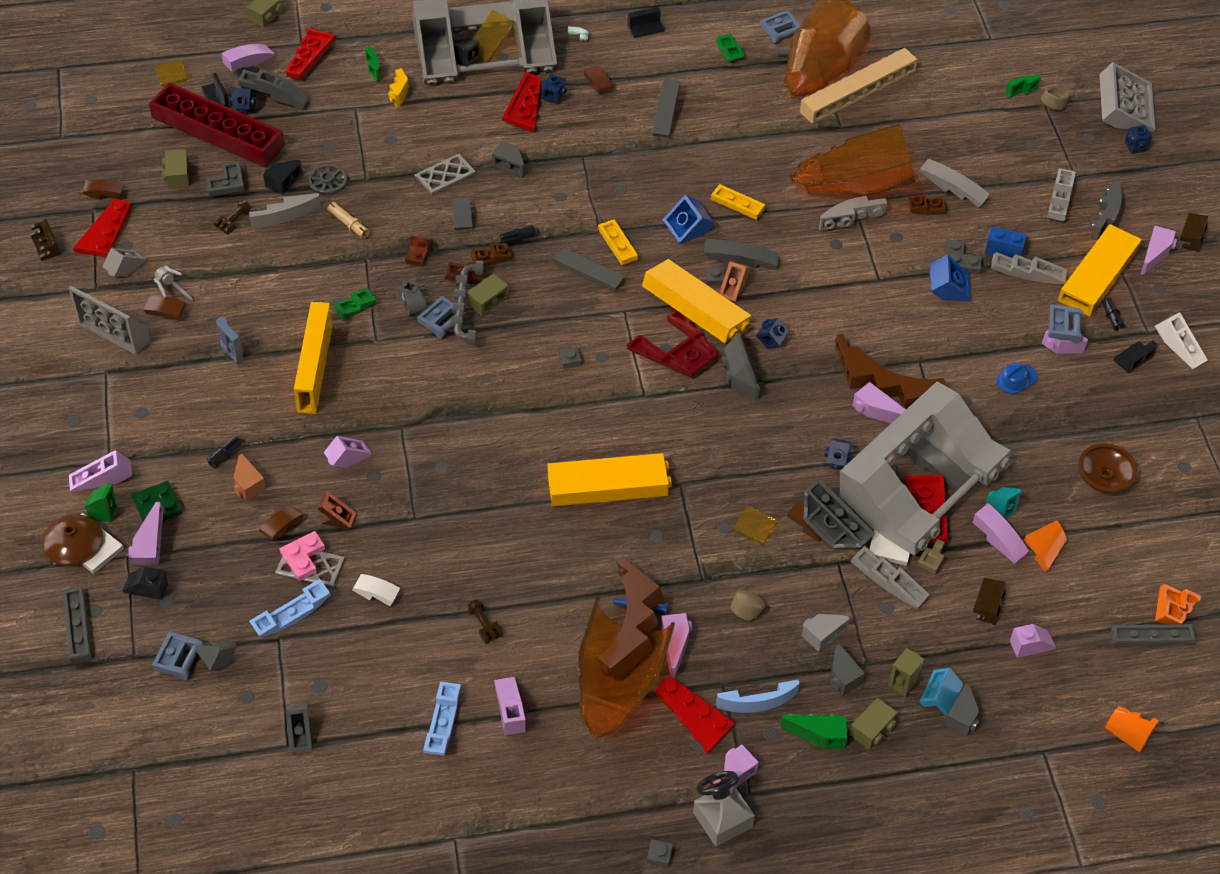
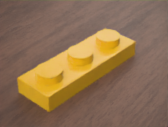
M721 184L711 194L712 201L755 220L765 210L766 204Z
M614 219L598 225L599 232L621 265L638 260L637 253Z

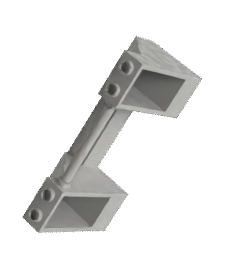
M447 0L413 1L412 18L424 84L435 85L443 81L444 83H452L454 80H457V74H460V72L519 66V68L522 67L523 73L535 74L537 71L552 72L553 69H556L557 60L548 0H511L509 2L448 8ZM513 26L521 57L516 60L471 64L469 66H459V64H456L452 34H458L466 30L468 32H475L478 29L492 30L494 27L505 29Z
M936 382L840 470V499L870 529L875 530L886 539L915 556L920 550L923 551L932 538L935 539L939 535L940 518L978 481L987 486L998 477L1003 469L1008 468L1011 463V450L990 438L959 393ZM920 437L939 449L970 476L933 514L920 508L907 487L901 483L891 468L901 455H905L907 450L919 441Z

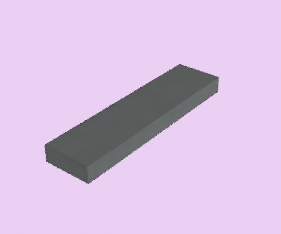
M565 248L554 259V264L614 292L625 281V276Z
M80 587L64 590L62 592L70 662L92 659L84 589Z
M1192 624L1111 626L1114 646L1195 645L1196 643Z

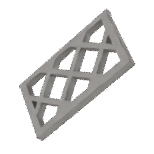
M457 154L415 174V177L433 195L476 174V171L460 154ZM456 159L460 161V164L450 163ZM441 166H446L445 171L435 170ZM449 167L458 168L457 173L448 172ZM461 169H467L469 171L465 174H460ZM427 173L430 174L429 179L421 177ZM433 175H442V181L433 180ZM446 176L456 177L448 182L445 181ZM431 184L440 185L434 189L430 187Z
M319 552L314 556H319L321 559L312 563L314 566L324 563L327 570L318 574L315 573L313 576L302 580L313 583L320 579V577L330 573L332 577L330 582L321 581L325 586L334 587L345 557ZM282 556L275 574L297 579L293 572L282 570L283 566L288 565ZM327 560L338 561V564L330 568Z

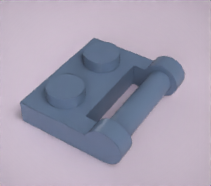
M788 10L760 20V26L770 36L774 44L788 36L803 33L802 25ZM791 26L793 27V28L788 29V30H786V31L777 33L778 31H781V30H783V29L789 28V27H791Z
M441 296L417 317V321L441 339L451 328V319L441 327L438 325L453 313V303ZM465 311L463 314V319L467 317Z
M1050 305L1048 337L1080 343L1082 341L1080 325L1083 311L1079 308ZM1069 316L1073 318V331H1068Z
M219 317L216 320V325L220 330L221 348L239 364L244 361L242 354L244 350L240 343L241 336L237 331H233L228 326L225 317Z
M169 631L152 664L153 670L187 680L190 675L189 670L198 654L195 646L203 645L204 643L198 639ZM186 646L191 647L182 667H177Z

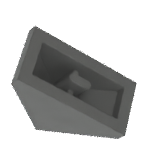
M208 643L195 646L208 669L212 671L228 667L237 644Z

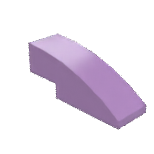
M264 44L239 46L221 53L223 64L231 72L242 67L256 66L275 56V53Z
M989 503L975 513L973 524L987 535L986 540L1014 564L1029 553V550L1016 531Z

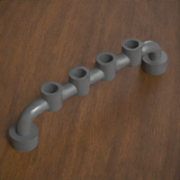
M476 261V264L467 265L462 269L461 275H456V286H459V289L454 291V300L458 301L457 303L453 302V313L456 314V317H451V328H454L458 338L468 341V345H476V330H468V333L462 332L468 273L475 271V275H483L484 261Z

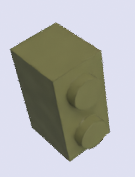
M254 0L247 6L248 20L265 27L278 14L282 13L284 10L283 0Z
M186 149L165 151V158H162L163 169H165V171H162L163 181H167L168 188L189 187V163Z
M493 273L467 292V305L483 316L509 298V286Z
M906 648L893 664L888 687L906 697L919 681L924 658L917 652Z
M876 698L852 724L849 736L870 750L874 745L878 746L882 742L887 731L891 732L897 724V721H895L897 712L879 698Z

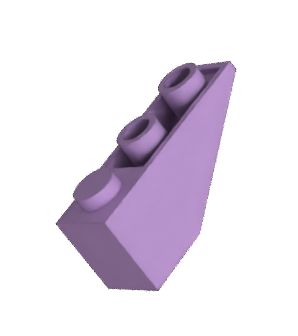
M515 677L494 680L504 735L524 733L525 716Z

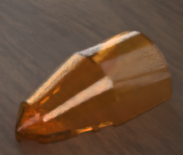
M819 0L814 4L795 32L789 46L784 85L790 91L791 98L797 99L798 96L806 95L808 97L828 87V84L832 81H837L841 75L847 74L851 70L870 39V25L866 16L857 6L847 0Z
M900 123L844 140V144L838 147L835 145L830 147L831 151L823 155L818 153L798 165V170L794 174H790L792 184L809 195L862 197L916 182Z
M596 596L578 651L580 721L594 739H600L620 731L659 679L675 623L671 622L664 630L650 631L646 636L649 638L653 651L615 681L610 676L606 677L599 668L601 664L598 657L613 643L623 625L613 621L604 614L599 607L601 598L599 596Z

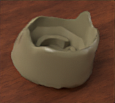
M1047 87L1041 95V101L1053 110H1063L1067 105L1070 90L1063 92L1056 87L1050 89Z
M738 590L731 603V610L734 614L747 621L756 620L766 607L760 596L745 590Z

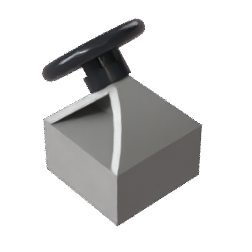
M721 771L709 775L701 780L696 788L697 792L704 796L694 800L693 813L715 847L753 828L755 815L734 786L738 781V775L734 771ZM707 784H711L707 789H704Z

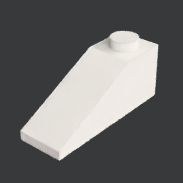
M1180 312L1155 325L1163 341L1192 369L1207 361L1206 356Z

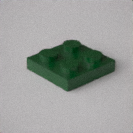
M168 481L131 494L142 523L156 502H160L162 505L163 521L182 514V509Z

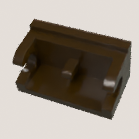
M1188 214L1180 240L1190 244H1182L1183 248L1200 252L1208 229V216Z
M47 219L31 225V230L39 228L38 231L30 233V236L41 261L60 255L57 241Z
M989 578L983 579L973 609L974 613L982 614L977 615V620L992 623V625L997 624L1006 597V582Z

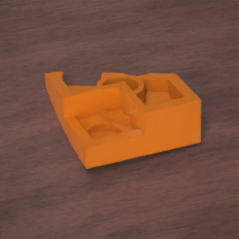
M1056 520L1026 535L1024 541L1036 554L1035 560L1047 572L1053 561L1058 557L1060 550L1065 546L1067 538L1062 526Z
M1161 585L1155 621L1166 625L1182 624L1186 619V615L1193 610L1192 607L1201 600V596L1188 589L1179 591L1169 585Z
M1118 706L1105 728L1140 753L1150 735L1154 732L1159 720L1152 718L1151 721L1142 719L1140 713L1130 712L1126 708Z

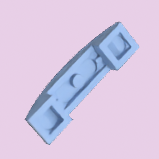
M318 579L303 588L302 595L269 614L268 611H265L250 620V624L259 637H265L282 631L316 610L331 595L322 581Z
M799 680L778 683L777 691L739 697L738 690L718 693L716 706L719 709L737 713L769 710L795 697L798 694Z
M440 681L436 706L423 753L445 755L454 726L461 684Z

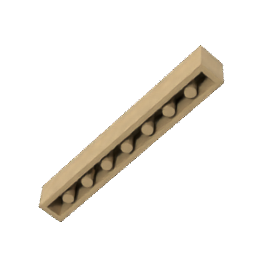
M906 48L896 51L876 63L870 64L868 67L858 70L854 74L844 77L842 80L801 100L800 113L813 124L915 72L918 59Z

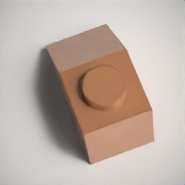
M729 261L719 294L736 302L745 286L751 267L735 261Z
M243 454L239 455L233 477L235 484L233 489L239 497L242 496L247 502L264 492L266 486L262 475Z

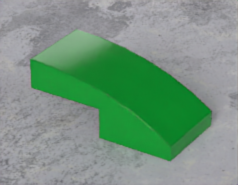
M732 34L716 38L715 42L728 62L745 57L739 43H735Z
M369 46L365 48L368 72L376 82H379L378 57L373 48Z
M1024 76L1008 82L1005 95L1009 99L1021 92L1027 96L1039 89L1041 76Z
M367 288L352 292L351 298L336 302L334 309L344 320L376 303V298Z

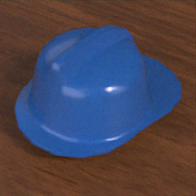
M1011 363L998 375L997 385L1006 393H1018L1036 382L1037 372L1029 365Z

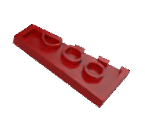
M308 28L306 37H303L301 41V47L297 48L296 56L292 58L286 69L287 77L301 80L337 40L336 35Z
M525 72L503 114L502 121L534 132L541 77Z
M114 199L73 247L74 252L107 258L131 211L132 203Z
M944 474L905 476L907 488L920 508L933 514L945 503ZM946 513L940 518L939 535L935 539L932 538L928 544L936 543L937 539L948 543Z
M668 676L656 688V694L671 712L677 715L680 723L687 727L696 742H699L704 747L703 750L707 755L734 728L735 723L671 676Z

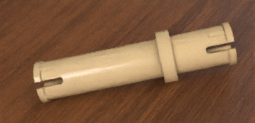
M336 202L329 204L328 211L347 225L351 232H355L362 239H366L363 233L367 237L369 236L370 230L363 226L358 218H353Z

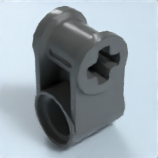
M412 280L404 281L401 286L403 292L402 301L408 316L424 312L427 306L417 283Z

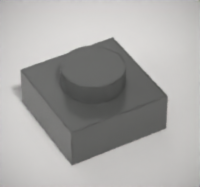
M705 267L707 286L722 285L724 280L723 267Z
M577 347L559 350V357L563 368L581 365V358Z
M651 839L647 863L668 867L673 844Z

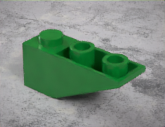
M817 714L782 715L781 729L822 748L845 749L847 742L846 716H839L837 714L829 716H818Z

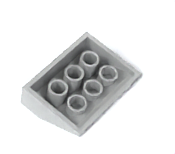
M1112 62L1100 73L1102 121L1121 129L1145 125L1148 131L1154 132L1155 117L1152 83Z
M72 286L69 287L78 325L135 355L151 341L149 330L143 324Z

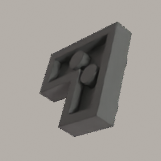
M239 161L222 164L224 176L206 179L209 196L244 191Z
M946 239L945 255L948 254L969 273L980 274L981 256L964 254V241Z

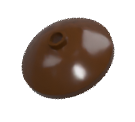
M1100 443L1092 445L1081 454L1078 462V470L1084 482L1091 488L1103 493L1125 491L1132 486L1137 476V465L1133 457L1126 450L1114 444Z
M80 514L67 515L55 520L47 527L42 537V548L46 557L62 566H76L89 561L99 552L103 544V533L100 525L94 519Z

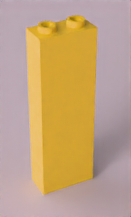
M1109 224L1061 288L1058 302L1068 307L1079 308L1083 311V314L1090 317L1136 255L1142 239Z
M667 259L645 272L642 287L722 342L727 343L733 339L737 332H746L749 329L751 319L749 313L671 260Z
M311 302L294 385L297 413L316 414L333 328L330 303Z
M660 453L548 463L552 506L668 496V488L672 487L671 477L667 476V472H669L668 461H664V455Z

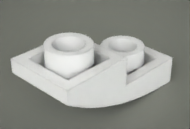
M364 574L360 575L352 591L368 600L373 596L388 606H391L400 590L399 587L392 583Z

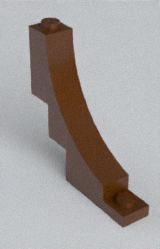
M844 334L836 335L835 349L850 389L864 387L870 382L890 398L899 397L902 407L908 409L936 382L950 388L949 385H946L944 378L921 379L892 372L870 359L859 346L850 347V343L848 340L846 341Z
M623 557L617 560L616 563L619 568L618 574L621 577L620 579L627 595L626 617L613 643L598 657L601 664L599 667L601 672L606 677L610 676L615 681L653 651L649 638L646 635L659 625L652 609L664 600L660 586Z

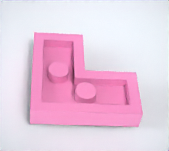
M314 531L279 549L284 560L298 581L317 573L316 567L309 557L325 550V546Z

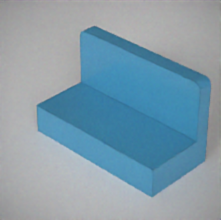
M950 668L936 669L933 671L919 702L923 707L937 706L946 716L955 703L963 682Z

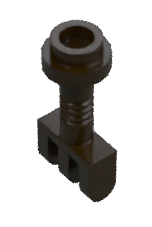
M240 201L235 212L228 218L221 215L214 222V226L224 231L225 234H230L236 228L233 222L243 213L247 215L250 212L251 206L248 202Z
M476 599L468 604V611L471 615L475 614L483 628L479 630V635L486 644L489 642L487 634L492 640L496 639L494 631H496L499 637L504 634L497 621L492 624L489 623L482 611L483 603Z

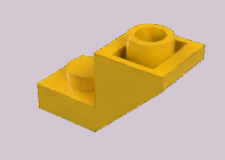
M402 68L395 70L396 77L394 78V83L389 85L390 92H388L390 101L394 102L397 108L401 106L409 92L408 78Z

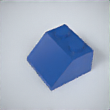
M686 194L662 219L680 244L703 236L715 223L700 202Z
M991 226L985 254L994 255L995 252H998L1010 258H1013L1015 254L1021 256L1027 234Z
M948 254L930 264V288L934 295H937L942 300H971L970 278L967 270Z

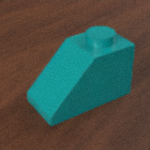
M1002 487L997 491L993 490L987 495L985 505L989 503L1006 520L1015 514L1022 491L1018 488Z

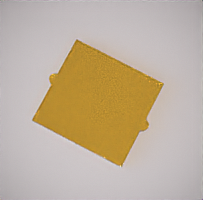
M180 59L154 65V70L161 87L166 86L169 82L176 85L177 83L188 81Z
M747 506L742 515L738 516V521L732 528V531L763 545L768 536L772 535V530L778 523V520Z

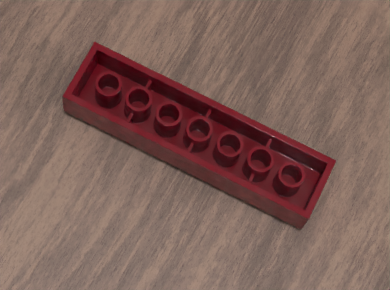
M170 82L149 102L153 119L263 167H266L285 146L282 130Z

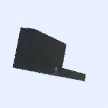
M659 6L628 13L627 26L633 38L664 32V27L660 21L661 10Z
M213 73L214 83L202 86V92L205 98L229 108L227 93L218 75Z
M1138 341L1115 356L1113 361L1129 374L1155 356L1158 344L1151 341L1144 345Z

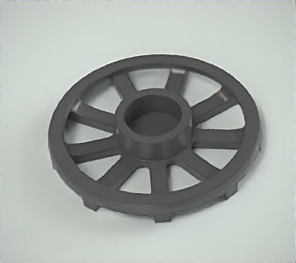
M320 165L310 172L308 183L311 189L319 192L321 195L322 193L335 194V192L345 188L347 174L337 165ZM327 167V171L323 173L319 170L320 168ZM330 167L337 168V170L332 173L330 172ZM341 171H342V173L344 174V176L335 177V176L338 175ZM317 172L320 177H313L312 174ZM311 180L320 181V182L315 183V184H312ZM339 180H344L342 184L336 182ZM332 184H334V185H336V186H338V187L335 188V189H333Z

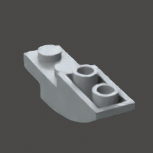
M862 196L839 203L820 216L819 230L853 226L854 220L883 216L886 213L887 201L885 198L868 201L867 196Z

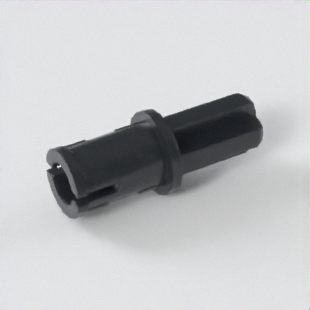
M533 225L520 229L515 228L514 231L500 234L501 243L517 240L520 242L521 239L536 236L535 228Z
M1105 297L1102 300V305L1106 311V318L1110 320L1114 331H1119L1117 324H1119L1120 329L1125 327L1119 315L1120 310L1116 308L1112 298Z
M235 436L224 446H218V449L206 458L208 464L215 468L224 459L229 458L230 453L242 444L241 440Z

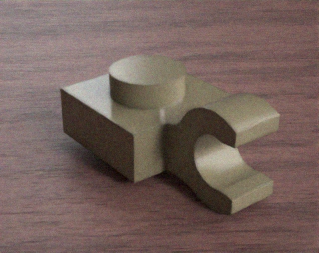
M937 539L932 549L926 547L917 566L936 574L944 560V555L941 553L945 542Z

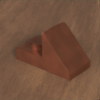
M417 235L410 236L411 246L406 255L405 263L423 267L433 244V239Z
M330 492L322 493L317 509L324 514L322 524L350 529L356 512Z

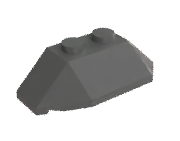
M737 332L725 347L724 356L721 357V364L723 368H726V380L730 382L732 389L756 401L759 400L760 387L742 332Z
M819 477L804 491L803 521L831 548H861L875 534Z

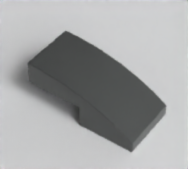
M470 198L452 199L454 229H472Z

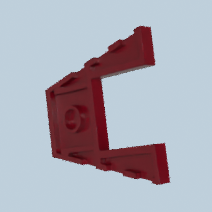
M677 310L667 315V321L687 335L688 338L669 352L664 353L642 335L627 343L629 351L690 378H693L718 359L717 351L707 339L703 338L701 331L692 324V320Z

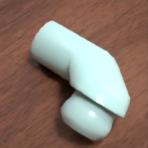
M568 26V35H578L581 41L588 40L589 32L581 27Z

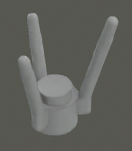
M167 265L156 270L154 281L157 283L164 298H167L162 284H172L184 296L193 301V297L173 281V274L182 276L181 272L171 269Z

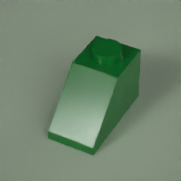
M108 483L93 490L90 498L86 499L85 509L88 517L111 523L118 509L112 484Z

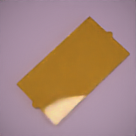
M493 10L490 12L472 39L479 41L480 59L489 63L515 24L514 21L506 18L504 14L501 15Z

